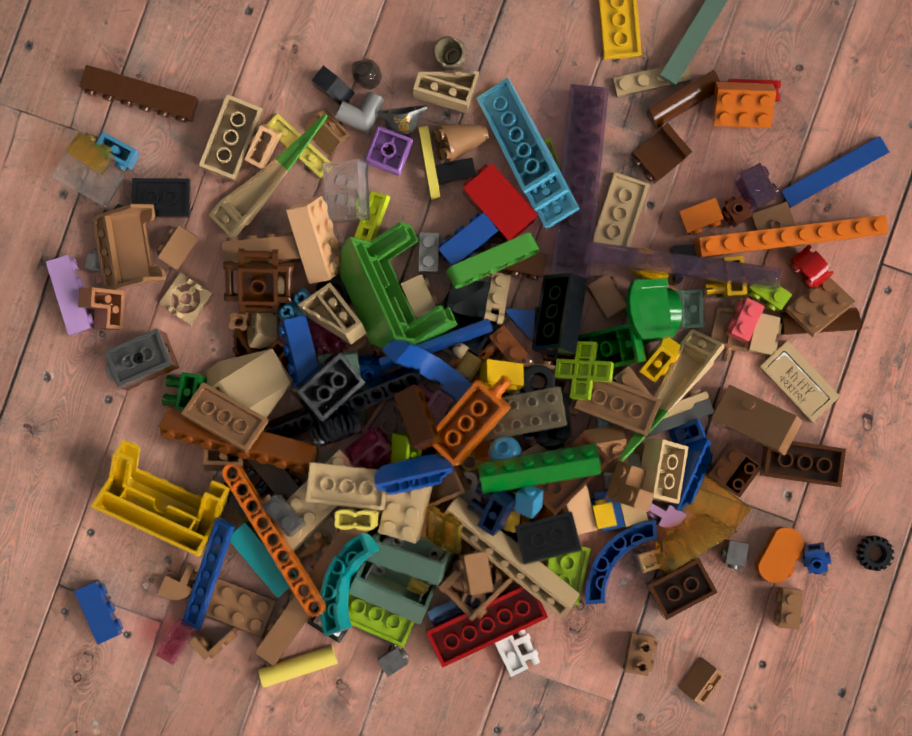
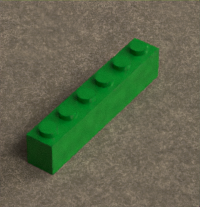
M596 443L478 463L483 494L601 474Z

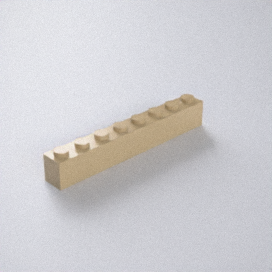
M457 496L439 520L477 551H487L488 559L562 618L572 608L580 594L540 561L524 565L519 544L503 531H499L496 535L492 536L477 525L481 517L468 509L467 506L469 504Z

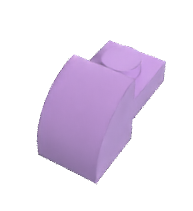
M651 503L649 512H646L654 519L657 516L660 517L657 525L666 528L679 525L686 517L685 513L675 510V507L669 504L663 510Z

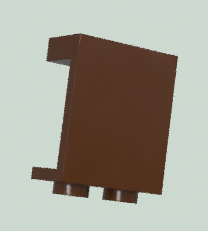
M667 123L641 147L632 152L631 160L636 167L643 169V174L649 182L653 181L656 184L686 159L692 151Z

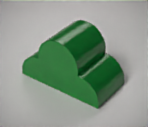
M630 324L578 336V341L598 343L596 361L613 362L614 367L647 361L643 340H638Z

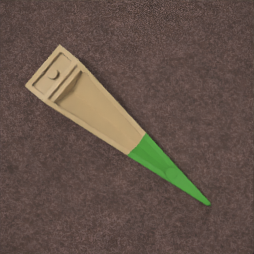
M326 114L322 115L292 145L260 172L220 200L210 212L209 216L229 237H236L246 225L249 226L328 117Z
M694 329L690 330L680 343L679 358L674 364L671 363L655 395L656 398L662 401L649 433L714 365L715 359L724 349L723 343ZM634 433L620 456L621 462L628 457L646 436Z

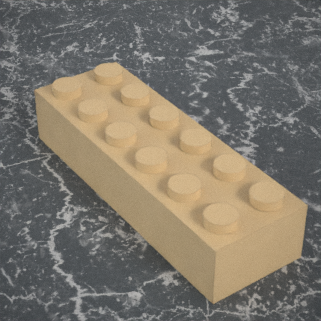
M344 450L336 452L325 463L359 467ZM308 480L287 500L290 507L296 510L295 513L301 516L306 525L294 536H287L280 528L293 551L299 548L341 507L338 505L306 502ZM267 520L261 525L262 528L267 526ZM275 534L270 537V542L273 545L278 542ZM282 551L280 554V558L287 559V552Z

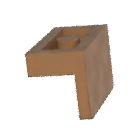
M324 108L312 116L304 129L307 131L322 115L326 114L328 116L313 139L328 155H331L351 135Z
M701 657L681 683L679 689L704 706L725 674Z

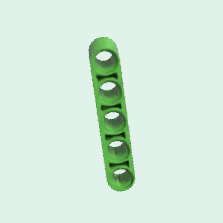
M526 233L449 267L446 272L454 288L457 289L537 254L540 249L532 234Z

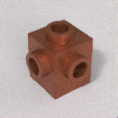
M735 196L725 201L726 205L722 208L724 219L727 222L730 221L733 227L738 226L753 216L750 210V203L746 198L743 199L742 196L737 199Z

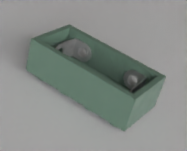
M377 531L372 538L377 543L380 551L374 553L366 560L374 565L390 568L394 572H401L409 577L422 579L429 584L439 585L452 567L455 548L420 537L416 543L380 534Z
M365 561L355 576L349 594L421 624L437 585L429 584L422 579L412 578L407 574L394 572L390 568L377 566L372 562Z

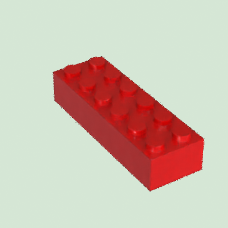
M519 585L497 596L485 608L487 613L481 619L476 617L471 621L467 614L462 612L426 629V634L443 668L547 619L548 616L541 601ZM477 605V606H475V607H473V608H471V609H472V610H475L479 605Z

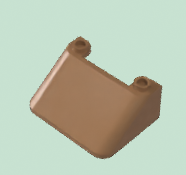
M129 204L94 217L93 230L102 284L105 289L116 290L166 280L164 268L152 265L146 223H150L155 219L154 204Z

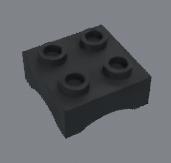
M475 281L457 289L454 288L451 282L446 308L449 307L453 316L475 322L484 320L491 282Z

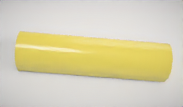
M333 645L278 662L274 666L268 665L259 668L258 672L261 683L265 688L336 665L338 660Z

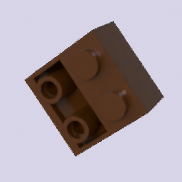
M727 443L706 472V475L740 498L763 466L732 443Z

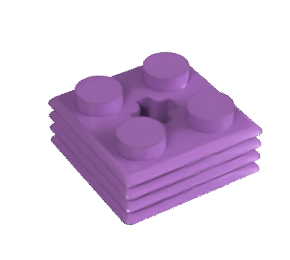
M377 126L364 161L366 164L400 176L413 144V139ZM392 147L393 154L386 155L384 149Z

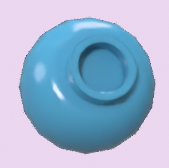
M500 436L494 439L488 449L491 461L522 455L518 441L510 436Z

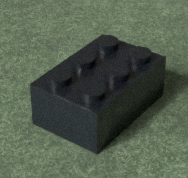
M341 352L332 353L291 390V393L315 421L323 422L358 390L365 381Z

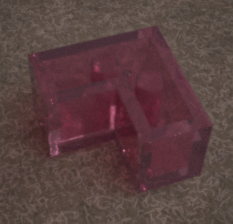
M374 425L345 448L349 462L353 467L377 470L387 465L384 455L392 450L386 434Z

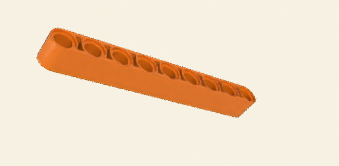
M235 464L226 465L222 471L223 478L304 611L309 616L321 615L326 609L323 598L279 526L262 508L264 502L244 469ZM232 468L237 470L235 478L230 477V470ZM243 484L247 487V492L244 495L240 493V487ZM252 501L257 503V509L254 512L250 509ZM263 517L268 522L265 528H262L260 525V520ZM273 534L278 538V542L275 545L270 542V537ZM282 551H286L288 554L286 562L280 558ZM292 568L298 570V577L296 579L290 574ZM302 585H307L309 588L306 596L301 593ZM314 601L319 604L318 612H314L311 609V604Z

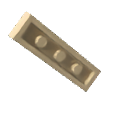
M688 66L677 84L691 81ZM664 67L613 78L617 98L672 86V84L659 77Z

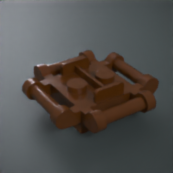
M239 248L238 263L233 261L223 262L226 284L224 300L238 302L239 314L250 312L279 315V303H291L294 301V294H292V271H294V264L291 262L279 264L278 249H272V251H248L245 248ZM245 258L272 259V263L268 261H249V263H245ZM233 271H238V293L233 291ZM278 272H284V294H279Z

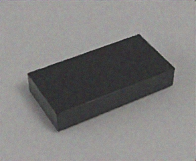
M472 157L435 165L439 185L476 177Z

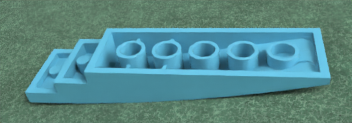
M507 77L478 96L476 99L522 191L526 193L544 227L548 229L578 211L580 208L510 79Z

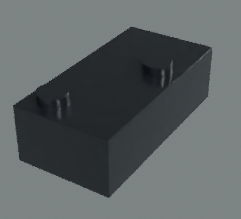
M574 273L543 276L532 350L546 356L576 354L587 279Z

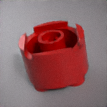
M807 245L790 260L791 264L789 267L795 274L798 273L803 277L801 281L808 289L812 287L816 289L832 276L834 272L828 271L827 269L830 266L817 251H810L812 246Z

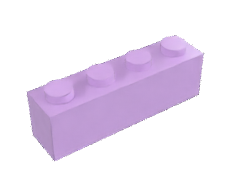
M65 255L46 261L68 335L75 336L94 330L93 314L89 312L88 308L78 307L79 288H84L82 278L78 277L77 270L79 267L76 259Z

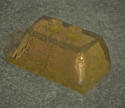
M708 513L701 514L695 519L693 516L683 521L684 525L677 528L675 526L666 531L668 535L655 543V556L659 568L663 574L673 572L736 533V528L734 525L728 527L721 520Z

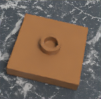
M788 202L754 212L751 217L756 231L796 226Z

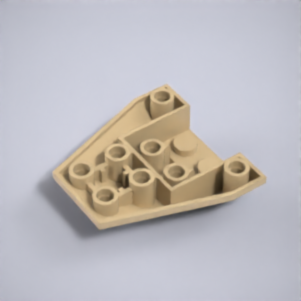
M273 349L221 360L207 370L206 384L266 418L292 383L291 378Z

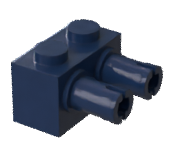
M480 482L474 493L486 499L488 504L486 506L472 498L467 508L481 517L477 526L494 536L504 528L516 503V496L507 490L483 494Z

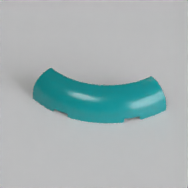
M361 533L347 542L339 554L332 559L325 573L320 592L326 604L325 611L320 615L325 636L352 628L348 610L351 583L360 566L371 555L380 551L374 539L366 533Z

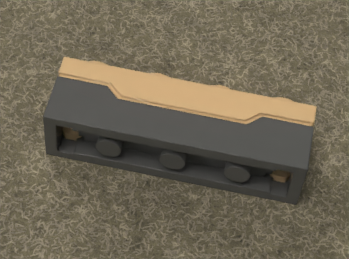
M699 389L690 392V397L682 398L645 438L713 414L714 410L707 391L701 392Z

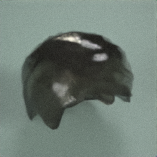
M366 58L352 64V77L358 85L364 89L372 90L380 84L382 73L375 61Z

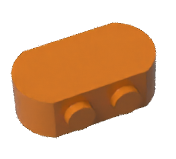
M777 527L772 530L755 562L756 572L762 579L771 583H781L787 577L790 578L792 576L796 560H800L804 553V550H802L804 541L800 533L788 527Z

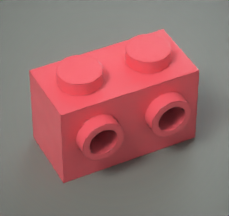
M749 298L741 299L735 307L736 312L733 318L727 324L726 335L741 342H748L765 306Z

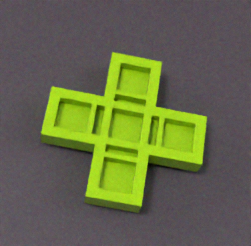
M578 341L575 360H556L554 377L560 380H572L571 399L591 400L593 382L612 383L614 363L596 361L597 342Z

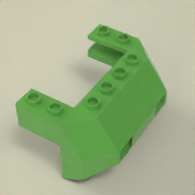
M398 222L372 241L349 236L341 247L340 277L359 320L367 332L366 336L369 342L381 348L396 340L417 345L439 337L458 325L449 307L443 309L439 305L420 318H415L390 263L391 259L419 242L412 225Z

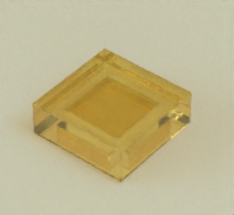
M412 577L408 581L406 589L424 596L430 585Z

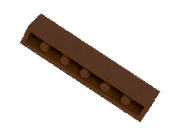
M89 65L85 66L79 86L86 95L95 97L97 94L103 96L102 99L110 102L118 100L124 106L132 107V105H135L141 111L150 113V110L157 112V115L165 118L173 116L176 117V121L182 123L187 121L193 122L199 102L196 96Z

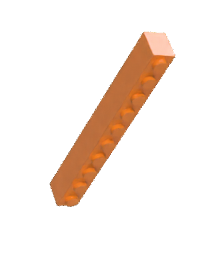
M886 215L699 237L694 239L695 255L697 259L882 236L888 234Z

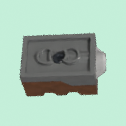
M158 328L104 351L108 360L105 367L108 378L116 382L118 387L125 390H130L145 381H151L159 375L180 368L167 334Z

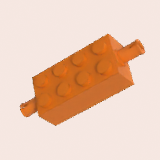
M502 375L497 383L490 387L484 381L476 380L437 425L442 441L432 445L437 449L434 455L445 457L453 466L461 465L511 408L502 399L501 395L512 384V381L507 380L508 377Z

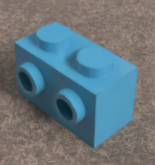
M102 132L94 146V149L99 152L98 156L106 161L109 159L115 161L114 165L124 171L126 168L132 171L141 155L134 148L105 132Z

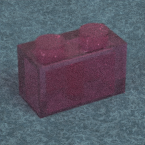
M178 619L156 656L174 665L196 629Z

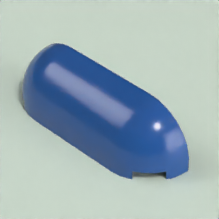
M706 438L687 443L686 445L688 453L679 504L668 503L675 507V510L682 511V508L687 504L691 505L706 475L713 454L710 453V445L712 443Z
M426 455L382 466L374 475V483L377 490L384 491L387 495L399 494L440 484L448 473H452L453 467L451 462L443 456Z

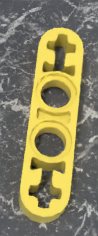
M428 126L419 127L430 196L431 200L439 199L441 197Z

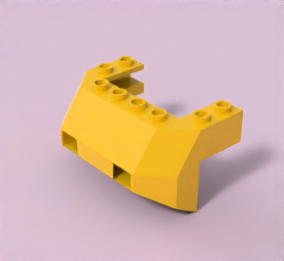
M123 439L112 456L109 478L91 507L201 557L207 546L215 519L221 518L225 509L230 488L226 487L223 483L212 480L209 492H205L203 497L188 492L183 487L175 486L163 478L160 479L152 475L148 471L138 469L141 447L137 446L134 442H128Z

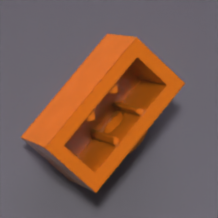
M716 197L679 211L687 233H692L693 236L704 232L703 228L710 226L712 229L722 225L721 221H724Z

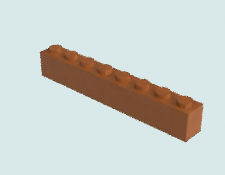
M167 407L159 425L160 434L166 439L179 440L188 445H198L204 449L217 450L223 454L236 455L242 459L256 460L261 464L275 465L280 469L294 470L299 474H309L310 462H314L317 455V446L263 431L248 453H245L183 417L181 414L182 410Z

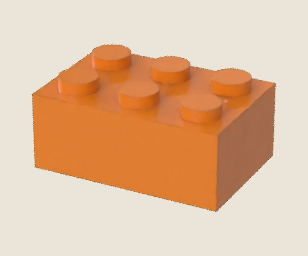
M715 82L711 115L713 125L771 128L776 98L774 85Z

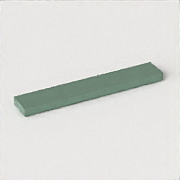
M706 0L659 75L660 78L676 86L728 0Z

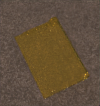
M705 475L691 505L687 504L684 507L727 539L730 538L752 509L707 475Z

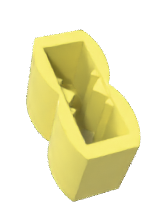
M346 507L335 512V527L348 530L355 527L356 529L367 531L378 526V511L374 509L357 510Z

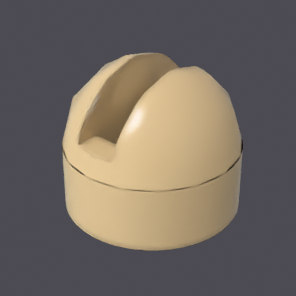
M457 343L453 347V355L461 360L469 347L465 344Z

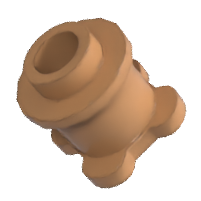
M233 311L229 314L231 319L228 327L232 332L235 333L239 329L245 331L249 327L247 313L239 314Z

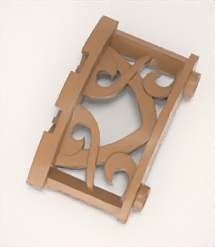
M489 563L490 568H495L494 591L472 595L470 599L471 604L475 599L480 601L479 606L475 610H472L464 601L467 594L462 589L461 580H463V574L459 571V568L438 587L467 614L471 621L476 617L481 619L487 613L485 608L515 581L494 563ZM502 577H503L504 579H508L503 585H502ZM452 588L464 592L462 598ZM494 593L486 600L485 594Z

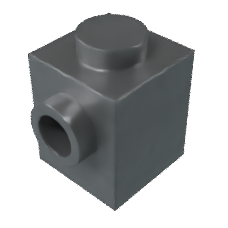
M726 539V545L721 550V558H723L724 563L728 564V568L739 569V566L745 567L749 544Z
M396 646L379 657L377 661L389 677L408 664L407 659L409 656L404 648L400 649L399 646Z

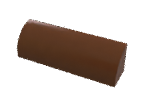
M715 70L650 107L646 114L655 129L714 95L715 82H720Z
M856 307L849 308L819 333L862 329L858 309ZM779 313L780 323H782L781 335L807 334L788 313Z

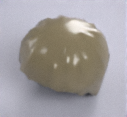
M451 36L440 38L435 43L433 49L437 64L445 70H456L464 64L465 57L467 56L464 43Z

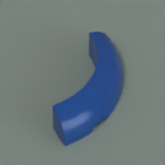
M396 340L390 342L382 349L395 363L409 368L412 367L429 380H433L438 384L441 383V388L457 402L473 385L446 362L413 343Z
M656 520L642 522L625 529L602 548L593 562L588 576L585 605L606 603L608 582L618 562L632 549L648 542L658 541Z

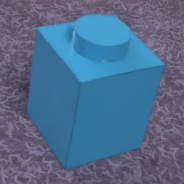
M535 486L522 487L516 493L515 512L533 519L542 508L543 490Z

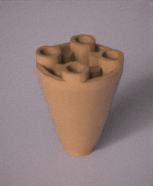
M479 124L438 125L437 129L433 131V138L439 147L437 151L440 160H445L448 163L483 144L489 138L486 126Z

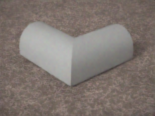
M367 92L360 109L342 101L334 119L369 135L378 116L377 112L381 110L385 99L372 92Z

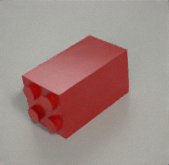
M493 163L489 166L485 164L478 170L479 173L475 178L470 177L463 183V195L480 215L482 213L486 214L498 229L500 238L507 242L518 237L532 225L538 215Z

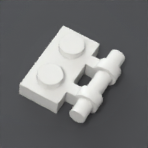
M525 629L518 632L520 637L514 639L513 635L495 643L511 677L528 669L525 661L531 659L533 665L540 663L537 656L538 652L533 648L530 642L531 637L529 633H526ZM522 643L527 651L524 655L521 654L518 645Z

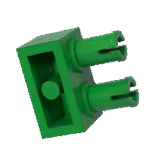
M182 372L181 377L167 375L166 379L173 382L165 381V385L179 389L177 396L165 393L162 398L169 401L162 400V405L172 406L183 411L203 382L206 383L207 377Z

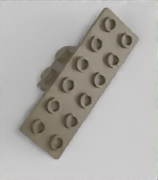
M560 387L521 394V391L509 393L508 397H502L511 408L481 442L493 440L500 436H514L566 426L567 421Z

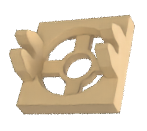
M180 272L159 304L192 325L213 294ZM181 285H192L188 291L181 292L176 289ZM196 290L200 294L199 304L194 301L193 294ZM185 293L190 294L192 297L189 304H183L181 301V297ZM172 294L179 297V304L176 309L172 303ZM191 305L195 308L194 311L189 313L181 312L185 306Z

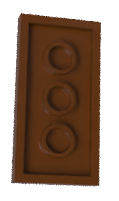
M582 432L567 448L594 444V442ZM597 446L600 469L602 470L611 459ZM595 475L533 486L543 490L542 503L556 515Z

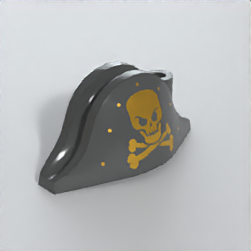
M427 105L381 110L377 113L378 116L386 120L388 130H394L399 134H409L417 127L419 117L427 110Z

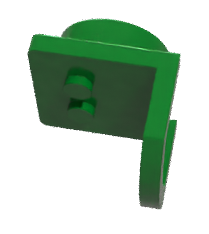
M668 278L643 279L630 282L626 299L628 320L638 340H643V345L675 337V332L680 327L682 320L681 301L673 289L667 288L669 286Z

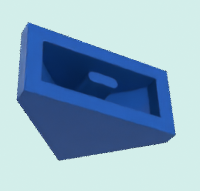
M507 309L505 314L531 341L534 337L535 310Z
M700 419L668 430L672 442L681 445L706 437Z

